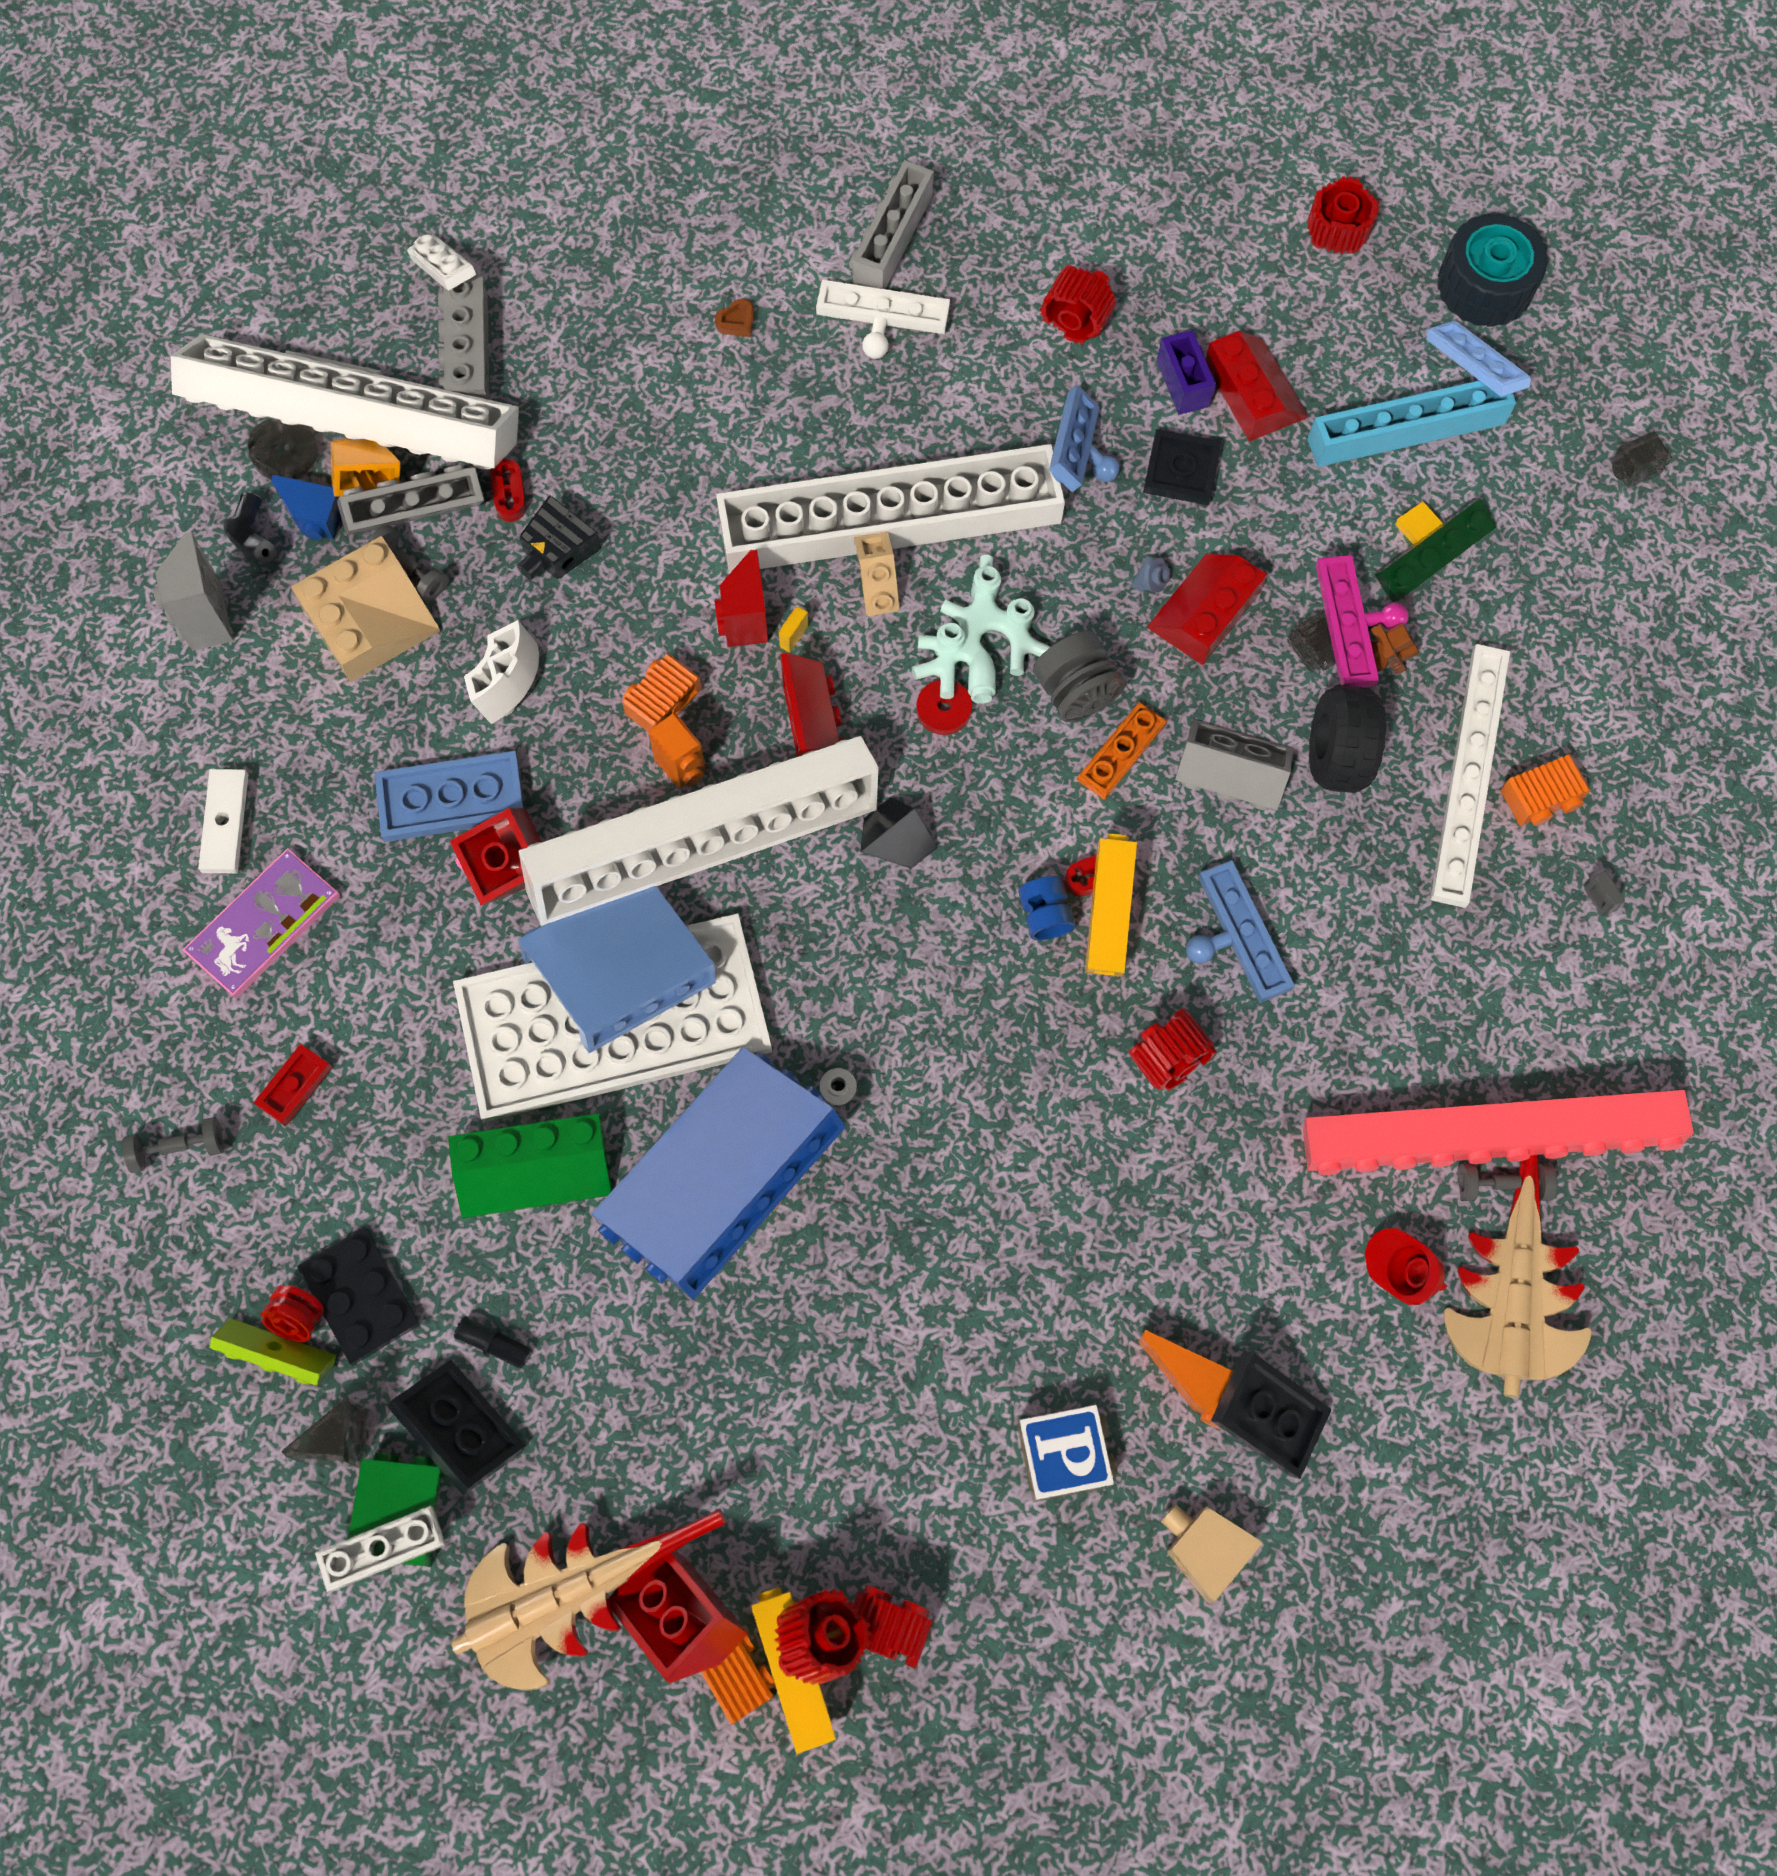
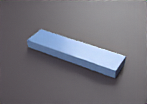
M1454 320L1427 329V341L1500 397L1530 387L1531 376Z

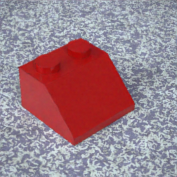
M756 549L750 550L719 585L721 599H714L719 636L726 635L727 647L768 643L765 604Z
M507 808L449 842L480 905H486L526 889L518 850L542 841L526 808Z

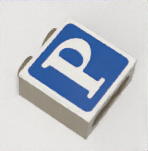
M1097 1405L1022 1419L1017 1423L1033 1503L1106 1489L1114 1484L1113 1477H1117L1116 1462L1113 1453L1107 1454L1104 1438L1109 1437L1105 1415L1098 1414Z

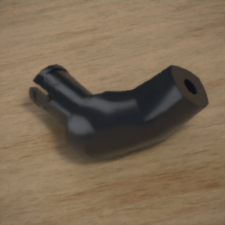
M243 492L240 495V500L233 517L224 521V532L232 544L244 555L262 564H269L276 558L278 551L271 542L259 535L253 526L258 510L262 505V500L255 494Z

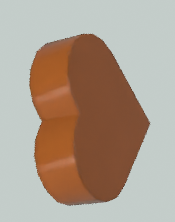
M737 299L730 304L729 308L720 309L716 313L715 327L720 333L751 337L754 306L749 300Z

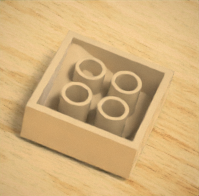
M382 536L290 586L301 608L350 683L440 632L432 615Z

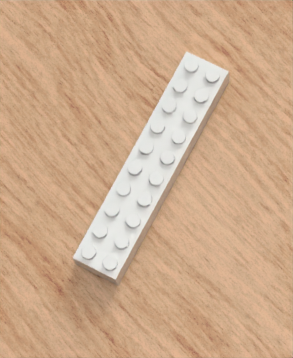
M203 334L171 355L172 394L185 397L189 402L212 403L223 410L238 409L249 412L254 417L268 416L281 419L282 423L289 425L303 424L311 426L319 432L333 431L342 433L349 439H368L386 447L398 446L407 448L414 454L428 453L441 456L443 460L449 462L463 461L472 463L474 467L479 469H494L517 445L518 406Z
M1047 444L716 494L718 514L728 572L730 574L750 550L756 549L759 567L764 569L856 555L855 536L888 531L892 549L1061 524L1065 501L1061 484L1055 480L1049 470L1053 455L1052 445Z
M858 736L849 740H841L835 745L817 751H808L802 756L784 762H775L769 767L751 773H743L718 784L707 785L700 790L682 796L671 797L667 801L650 807L638 808L632 813L614 819H605L596 825L578 831H569L563 836L545 842L531 844L527 848L518 850L526 893L540 925L543 926L650 887L659 886L876 811L879 767L862 737Z

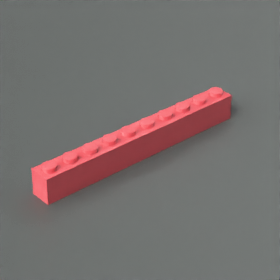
M1685 1090L1309 1117L1305 1119L1302 1127L1307 1170L1318 1171L1320 1175L1337 1174L1341 1172V1169L1356 1168L1357 1172L1362 1173L1378 1170V1166L1393 1165V1168L1396 1170H1405L1416 1167V1163L1431 1162L1433 1167H1445L1454 1164V1161L1469 1160L1470 1164H1484L1492 1161V1158L1507 1157V1161L1516 1162L1527 1160L1530 1158V1155L1545 1154L1547 1159H1557L1567 1156L1568 1152L1581 1151L1584 1156H1596L1606 1153V1150L1621 1149L1622 1153H1636L1644 1150V1147L1659 1146V1150L1668 1151L1681 1148L1694 1134Z

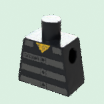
M550 495L520 534L521 546L527 556L517 565V568L529 580H532L543 569L556 579H560L601 549L598 532Z

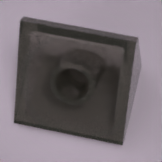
M346 1397L281 1452L285 1457L305 1465L360 1468L367 1411L362 1405Z

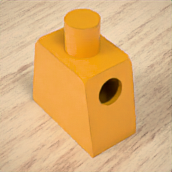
M349 438L332 441L331 479L334 496H344L343 491L357 487H363L364 491L377 489L378 483L397 479L398 484H400V461L386 446L379 445L376 441Z

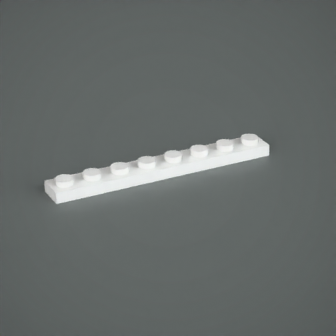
M1476 644L1472 650L1430 898L1432 901L1466 908L1470 902L1510 651Z

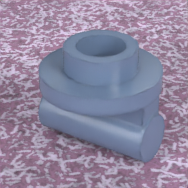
M1146 557L1131 585L1132 588L1140 592L1144 590L1161 592L1170 578V571L1166 562L1162 558Z

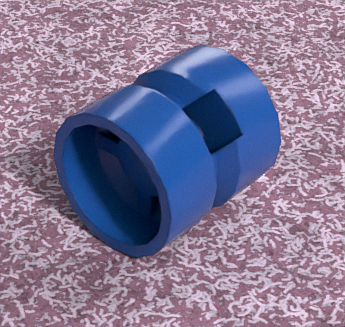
M1046 876L1027 882L1019 888L1018 893L1023 910L1030 913L1026 917V922L1031 939L1042 941L1066 935L1076 928L1072 908L1064 904L1068 900V894L1062 877Z

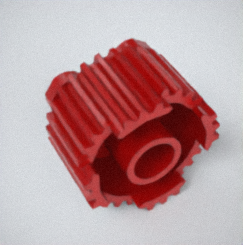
M1342 176V179L1334 181L1333 184L1328 183L1327 187L1323 186L1321 190L1316 192L1307 220L1308 234L1312 235L1311 243L1316 248H1327V252L1332 250L1334 254L1337 251L1340 254H1343L1344 251L1348 254H1354L1362 248L1363 244H1366L1378 214L1379 201L1373 197V194H1368V189H1363L1364 186L1359 182V178L1353 180L1352 176H1349L1348 179Z
M1066 265L1058 274L1043 300L1044 303L1040 308V311H1042L1040 315L1043 316L1042 320L1047 322L1048 325L1053 322L1054 327L1057 326L1059 331H1064L1063 337L1068 341H1073L1075 344L1079 342L1083 345L1087 338H1095L1101 333L1116 304V297L1113 296L1114 291L1110 290L1111 286L1108 285L1110 283L1109 277L1099 270L1089 273L1087 269L1083 271L1082 268L1077 269L1074 266Z
M1185 1008L1174 1013L1164 1027H1161L1159 1023H1155L1141 1034L1143 1041L1135 1045L1128 1052L1150 1084L1157 1088L1158 1091L1163 1090L1165 1087L1168 1092L1188 1079L1186 1076L1194 1071L1200 1062L1203 1066L1206 1065L1217 1053L1213 1047V1042Z
M866 1585L864 1593L857 1592L852 1606L853 1609L858 1608V1616H862L867 1623H870V1627L867 1629L872 1633V1636L868 1637L871 1645L867 1646L866 1649L896 1661L899 1653L907 1657L905 1665L916 1669L933 1623L932 1620L928 1619L930 1611L907 1600L903 1601L902 1607L891 1603L892 1596L889 1593Z
M827 1589L792 1603L791 1606L783 1609L777 1616L779 1628L775 1629V1632L778 1634L775 1642L779 1643V1646L776 1647V1651L781 1652L778 1664L786 1676H796V1680L803 1679L804 1684L809 1682L811 1685L822 1684L851 1673L850 1671L857 1668L856 1665L861 1663L860 1657L865 1655L864 1650L867 1646L871 1645L868 1637L872 1636V1633L867 1629L870 1627V1623H867L862 1616L857 1615L859 1610L858 1608H852V1601L846 1602L848 1599L844 1596L843 1591L836 1592V1589L830 1591Z

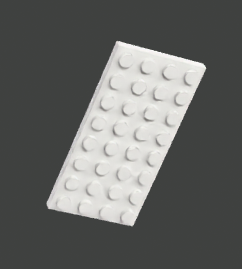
M733 914L687 925V928L715 964V984L591 1053H588L581 1043L578 1026L533 962L453 981L480 1117L483 1123L727 1064L742 1047L754 1055L758 1052L763 1054L772 1053V1046L739 915Z

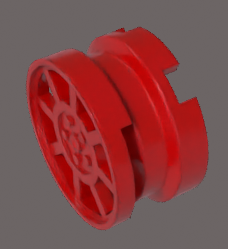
M280 1285L274 1289L270 1296V1303L266 1304L260 1314L263 1317L261 1322L269 1331L283 1339L293 1342H306L314 1332V1324L320 1321L324 1313V1307L316 1297L307 1291L290 1285Z

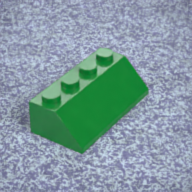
M599 1113L448 1136L451 1173L462 1219L607 1197L612 1191L604 1124Z

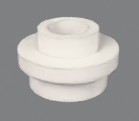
M835 1068L827 1071L821 1078L820 1093L828 1103L844 1105L855 1096L857 1089L856 1080L849 1071ZM840 1080L845 1084V1088L841 1091H835L831 1088V1084L834 1081Z

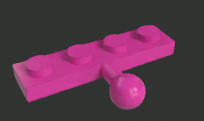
M1352 555L1319 558L1315 566L1340 685L1376 686L1379 677L1368 627L1381 624L1390 630L1401 623L1405 626L1409 619L1408 610L1400 603H1390L1382 611L1364 613Z

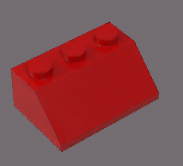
M1237 331L1209 343L1205 360L1210 373L1213 374L1218 389L1249 442L1308 418V414L1262 338Z
M1205 554L1149 623L1147 628L1201 665H1204L1261 593L1267 574L1239 555Z
M790 653L780 654L782 684L797 757L802 756L808 751H817L845 740L844 737L838 738L836 727L841 726L838 705L831 706L830 696L835 695L832 675H825L823 662Z
M674 1551L628 1580L608 1597L613 1613L668 1683L719 1666L748 1635L747 1631L686 1557L677 1551Z

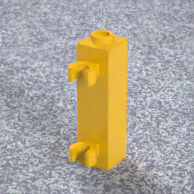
M1108 834L1107 839L1100 838L1097 844L1085 973L1121 977L1125 972L1137 842L1128 841L1129 837L1125 835Z
M781 1587L757 1595L759 1603L751 1605L796 1754L835 1741L836 1735L820 1684L811 1685L810 1682L804 1684L803 1679L796 1680V1676L788 1677L779 1668L778 1663L781 1652L776 1651L779 1643L775 1642V1638L778 1637L775 1629L779 1628L777 1616L783 1609L794 1603L791 1592L782 1594Z

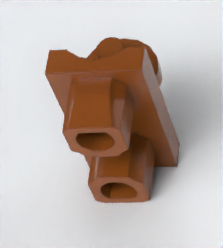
M1401 623L1388 631H1385L1381 624L1371 628L1372 633L1379 641L1371 642L1377 672L1385 669L1388 664H1390L1396 674L1406 671L1407 669L1403 662L1420 652L1404 624Z

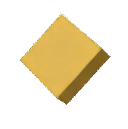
M1421 502L1399 517L1395 525L1414 545L1440 526L1442 521L1424 502Z
M798 606L794 608L778 631L780 648L791 653L808 628L807 611Z

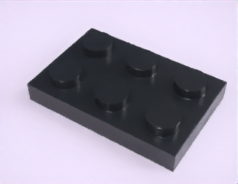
M365 1226L297 1266L312 1295L323 1305V1315L352 1366L421 1325L369 1230Z
M1243 1351L1212 1416L1211 1422L1288 1476L1301 1479L1332 1409L1254 1352Z
M449 1360L392 1399L388 1406L389 1410L463 1496L521 1454L526 1446L452 1360Z

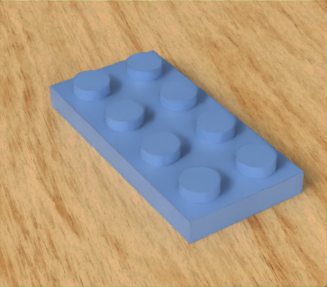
M516 751L374 772L380 831L384 842L472 829L507 808H524Z

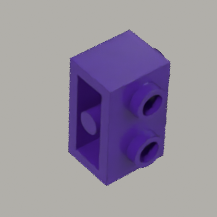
M1193 330L1161 338L1156 361L1178 415L1209 407L1213 393L1216 392V382L1213 374L1210 373L1203 349L1198 344Z

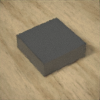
M1606 870L1595 875L1585 886L1584 890L1601 916L1614 912L1625 901Z

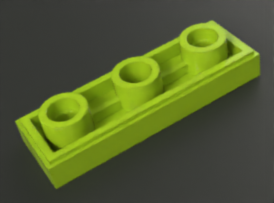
M231 1318L211 1336L209 1347L223 1353L227 1358L241 1359L256 1364L264 1371L278 1372L293 1377L297 1382L307 1385H318L333 1368L336 1358L335 1354L300 1342L283 1339L274 1333Z

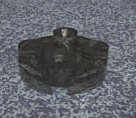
M267 419L254 428L248 439L250 459L255 469L268 479H272L273 475L297 480L299 476L305 474L313 466L317 458L318 445L310 427L307 425H289L282 423L281 420L272 422L271 419ZM287 443L289 444L288 451L278 453L276 449L278 445L284 447Z

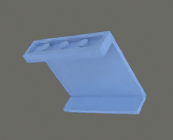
M656 886L556 920L540 928H533L518 939L522 959L526 964L532 961L578 1026L581 1043L588 1053L595 1051L716 983L714 962Z

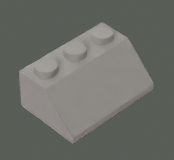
M192 532L185 533L155 572L158 587L153 588V594L159 609L164 608L168 623L170 625L175 624L179 640H185L191 650L195 651L231 642L233 637L221 582Z
M1193 719L1175 780L1180 781L1183 786L1189 789L1200 790L1204 788L1214 791L1217 796L1226 800L1237 798L1249 802L1256 809L1269 810L1271 808L1278 811L1291 773L1293 748Z

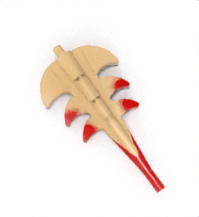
M1530 1155L1529 1159L1523 1160L1520 1163L1518 1175L1521 1176L1522 1186L1521 1188H1516L1514 1192L1505 1239H1491L1473 1232L1468 1235V1240L1478 1255L1487 1262L1499 1266L1498 1273L1481 1275L1471 1272L1464 1267H1459L1457 1270L1464 1289L1476 1302L1490 1309L1489 1316L1473 1318L1458 1314L1450 1308H1446L1444 1311L1447 1335L1456 1352L1469 1365L1479 1371L1505 1378L1503 1395L1512 1398H1519L1521 1380L1545 1381L1556 1378L1572 1369L1584 1355L1591 1338L1590 1328L1578 1331H1564L1547 1325L1545 1321L1546 1316L1556 1315L1572 1306L1580 1297L1585 1286L1582 1283L1572 1286H1560L1549 1283L1543 1278L1544 1272L1561 1269L1570 1263L1579 1253V1248L1576 1246L1557 1248L1542 1244L1538 1155Z
M718 1509L683 1527L599 1557H595L591 1547L589 1526L585 1523H580L572 1534L567 1546V1568L563 1570L559 1569L553 1556V1536L545 1532L534 1543L526 1558L524 1583L520 1585L515 1582L510 1570V1546L502 1543L480 1561L470 1576L464 1600L468 1623L465 1625V1634L451 1641L452 1648L457 1655L472 1648L476 1652L484 1672L502 1686L523 1691L543 1688L549 1685L550 1680L544 1675L537 1661L535 1650L537 1638L541 1636L551 1648L566 1655L587 1656L588 1649L582 1644L575 1626L576 1614L582 1611L583 1615L592 1624L608 1631L618 1632L621 1626L611 1610L608 1593L690 1541L727 1523L725 1515L721 1509Z

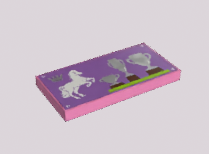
M287 848L208 924L183 951L237 999L341 896Z

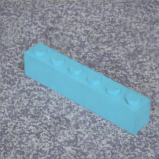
M1475 381L1315 417L1307 440L1317 467L1505 425L1516 405L1513 393L1500 397L1481 381Z

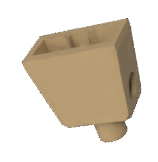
M1175 1504L1161 1520V1523L1178 1537L1167 1550V1553L1208 1603H1213L1218 1599L1263 1544L1259 1539L1208 1507L1201 1509L1195 1518L1192 1519Z

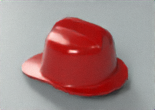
M1387 1228L1375 1233L1369 1240L1364 1253L1369 1276L1377 1285L1401 1302L1408 1305H1420L1429 1300L1431 1296L1437 1294L1438 1291H1443L1447 1288V1285L1444 1283L1445 1268L1442 1260L1429 1247L1407 1232L1397 1228Z

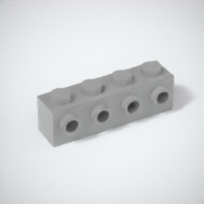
M905 160L903 161L897 175H894L890 181L884 200H881L878 204L874 220L871 225L866 227L859 249L855 250L851 257L849 268L853 270V284L886 289L933 196V170Z
M474 276L449 291L443 287V292H438L440 312H444V320L438 321L440 340H444V348H439L438 350L440 367L444 369V376L439 377V389L490 400L488 294L483 276Z
M456 465L445 468V474L431 476V472H425L411 476V481L398 484L397 479L378 483L377 489L364 491L363 487H357L343 491L344 496L338 498L337 504L346 536L375 530L386 525L393 526L480 506L484 499L475 467L465 469L464 465Z

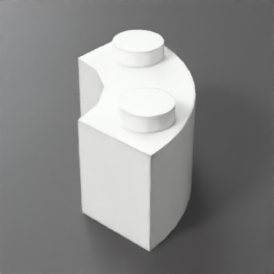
M518 620L487 636L488 647L484 658L475 669L464 676L470 701L490 724L504 716L510 715L514 711L515 706L530 689L537 673L539 664L538 644Z

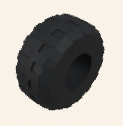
M1336 685L1325 691V694H1322L1314 712L1309 738L1310 772L1313 780L1323 789L1357 793L1372 784L1381 766L1386 741V712L1382 699L1370 688Z

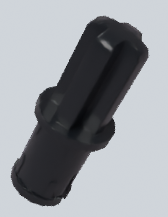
M464 1316L460 1320L454 1332L455 1339L482 1350L483 1356L489 1357L492 1355L517 1368H522L526 1364L531 1353L529 1347L501 1334V1329L495 1328L492 1330L469 1319L468 1316Z

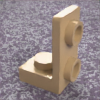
M888 531L855 536L854 543L860 566L866 615L873 616L899 611L894 554Z

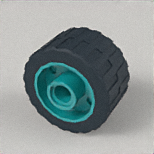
M1489 213L1469 219L1454 234L1438 272L1437 287L1442 301L1460 319L1478 326L1495 327L1496 325L1509 324L1510 321L1518 319L1528 309L1547 270V248L1541 239L1542 237L1532 229V226L1514 216Z

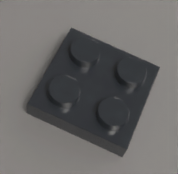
M1156 429L1143 493L1209 506L1221 441Z

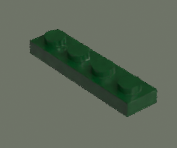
M1481 499L1473 500L1378 571L1375 576L1392 602H1397L1494 530L1497 525Z

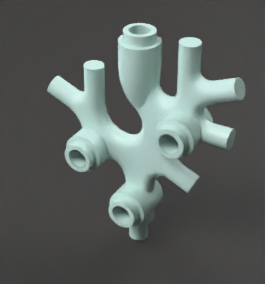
M982 555L980 557V566L975 571L971 588L973 602L967 607H962L945 600L940 612L954 618L960 626L955 623H947L938 629L937 636H918V649L934 650L937 658L927 663L912 666L913 677L917 680L932 675L939 676L941 679L940 697L943 699L954 697L955 664L959 661L966 662L969 666L968 694L973 702L988 703L996 694L995 666L991 656L980 642L981 636L988 631L1001 632L1010 641V674L1020 676L1024 673V657L1026 654L1032 653L1040 657L1050 648V646L1034 639L1029 633L1034 617V607L1028 600L1022 598L1013 600L1005 611L997 606L995 599L998 596L1001 576L993 567V557L991 555Z

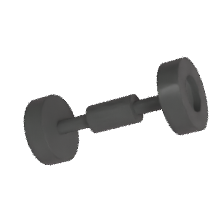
M382 526L371 535L368 543L382 536L402 568L411 576H417L421 579L416 591L425 602H432L447 588L449 577L442 570L433 569L425 575L421 571V566L405 551L399 552L395 548L399 542L400 535L392 526Z
M211 1117L202 1120V1135L190 1138L182 1135L159 1140L158 1145L144 1148L140 1137L134 1134L123 1137L122 1151L127 1169L130 1173H136L145 1170V1155L160 1152L161 1155L188 1150L189 1145L204 1142L208 1154L213 1156L224 1152V1142L218 1119Z
M1538 1163L1540 1201H1552L1557 1191L1555 1169L1551 1163ZM1460 1164L1457 1170L1461 1201H1476L1479 1186H1492L1493 1190H1515L1522 1186L1520 1175H1492L1491 1179H1479L1478 1171L1474 1164Z

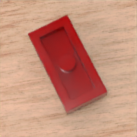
M299 1044L253 1104L286 1127L333 1067L302 1044Z

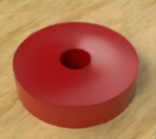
M936 680L927 684L920 691L916 703L917 717L920 723L930 732L939 735L956 733L966 726L971 717V697L961 684L954 681V697L943 699L940 697L941 680ZM946 703L950 706V709L941 711L938 706Z

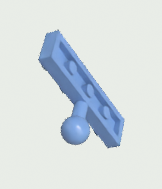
M1078 385L1068 391L1049 467L1055 480L1063 483L1071 492L1082 486L1087 461L1093 465L1095 477L1102 482L1114 480L1120 470L1119 463L1113 456L1102 455L1091 444L1100 407Z
M1233 860L1201 872L1198 879L1224 932L1211 938L1204 935L1192 937L1186 945L1188 958L1194 963L1203 964L1212 959L1215 951L1231 945L1259 1003L1292 991L1295 985Z

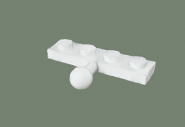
M822 280L816 305V315L873 323L872 332L864 338L862 347L868 357L879 359L888 351V340L884 336L886 325L945 334L950 299Z

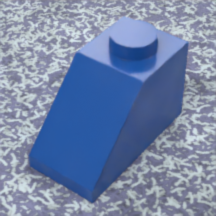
M273 475L271 481L300 532L314 540H321L322 537L334 539L341 515L337 504L339 497L334 496L333 487Z

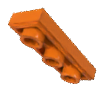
M1139 701L1078 775L1077 781L1103 800H1106L1163 730L1167 720ZM1123 746L1128 751H1120L1117 747Z

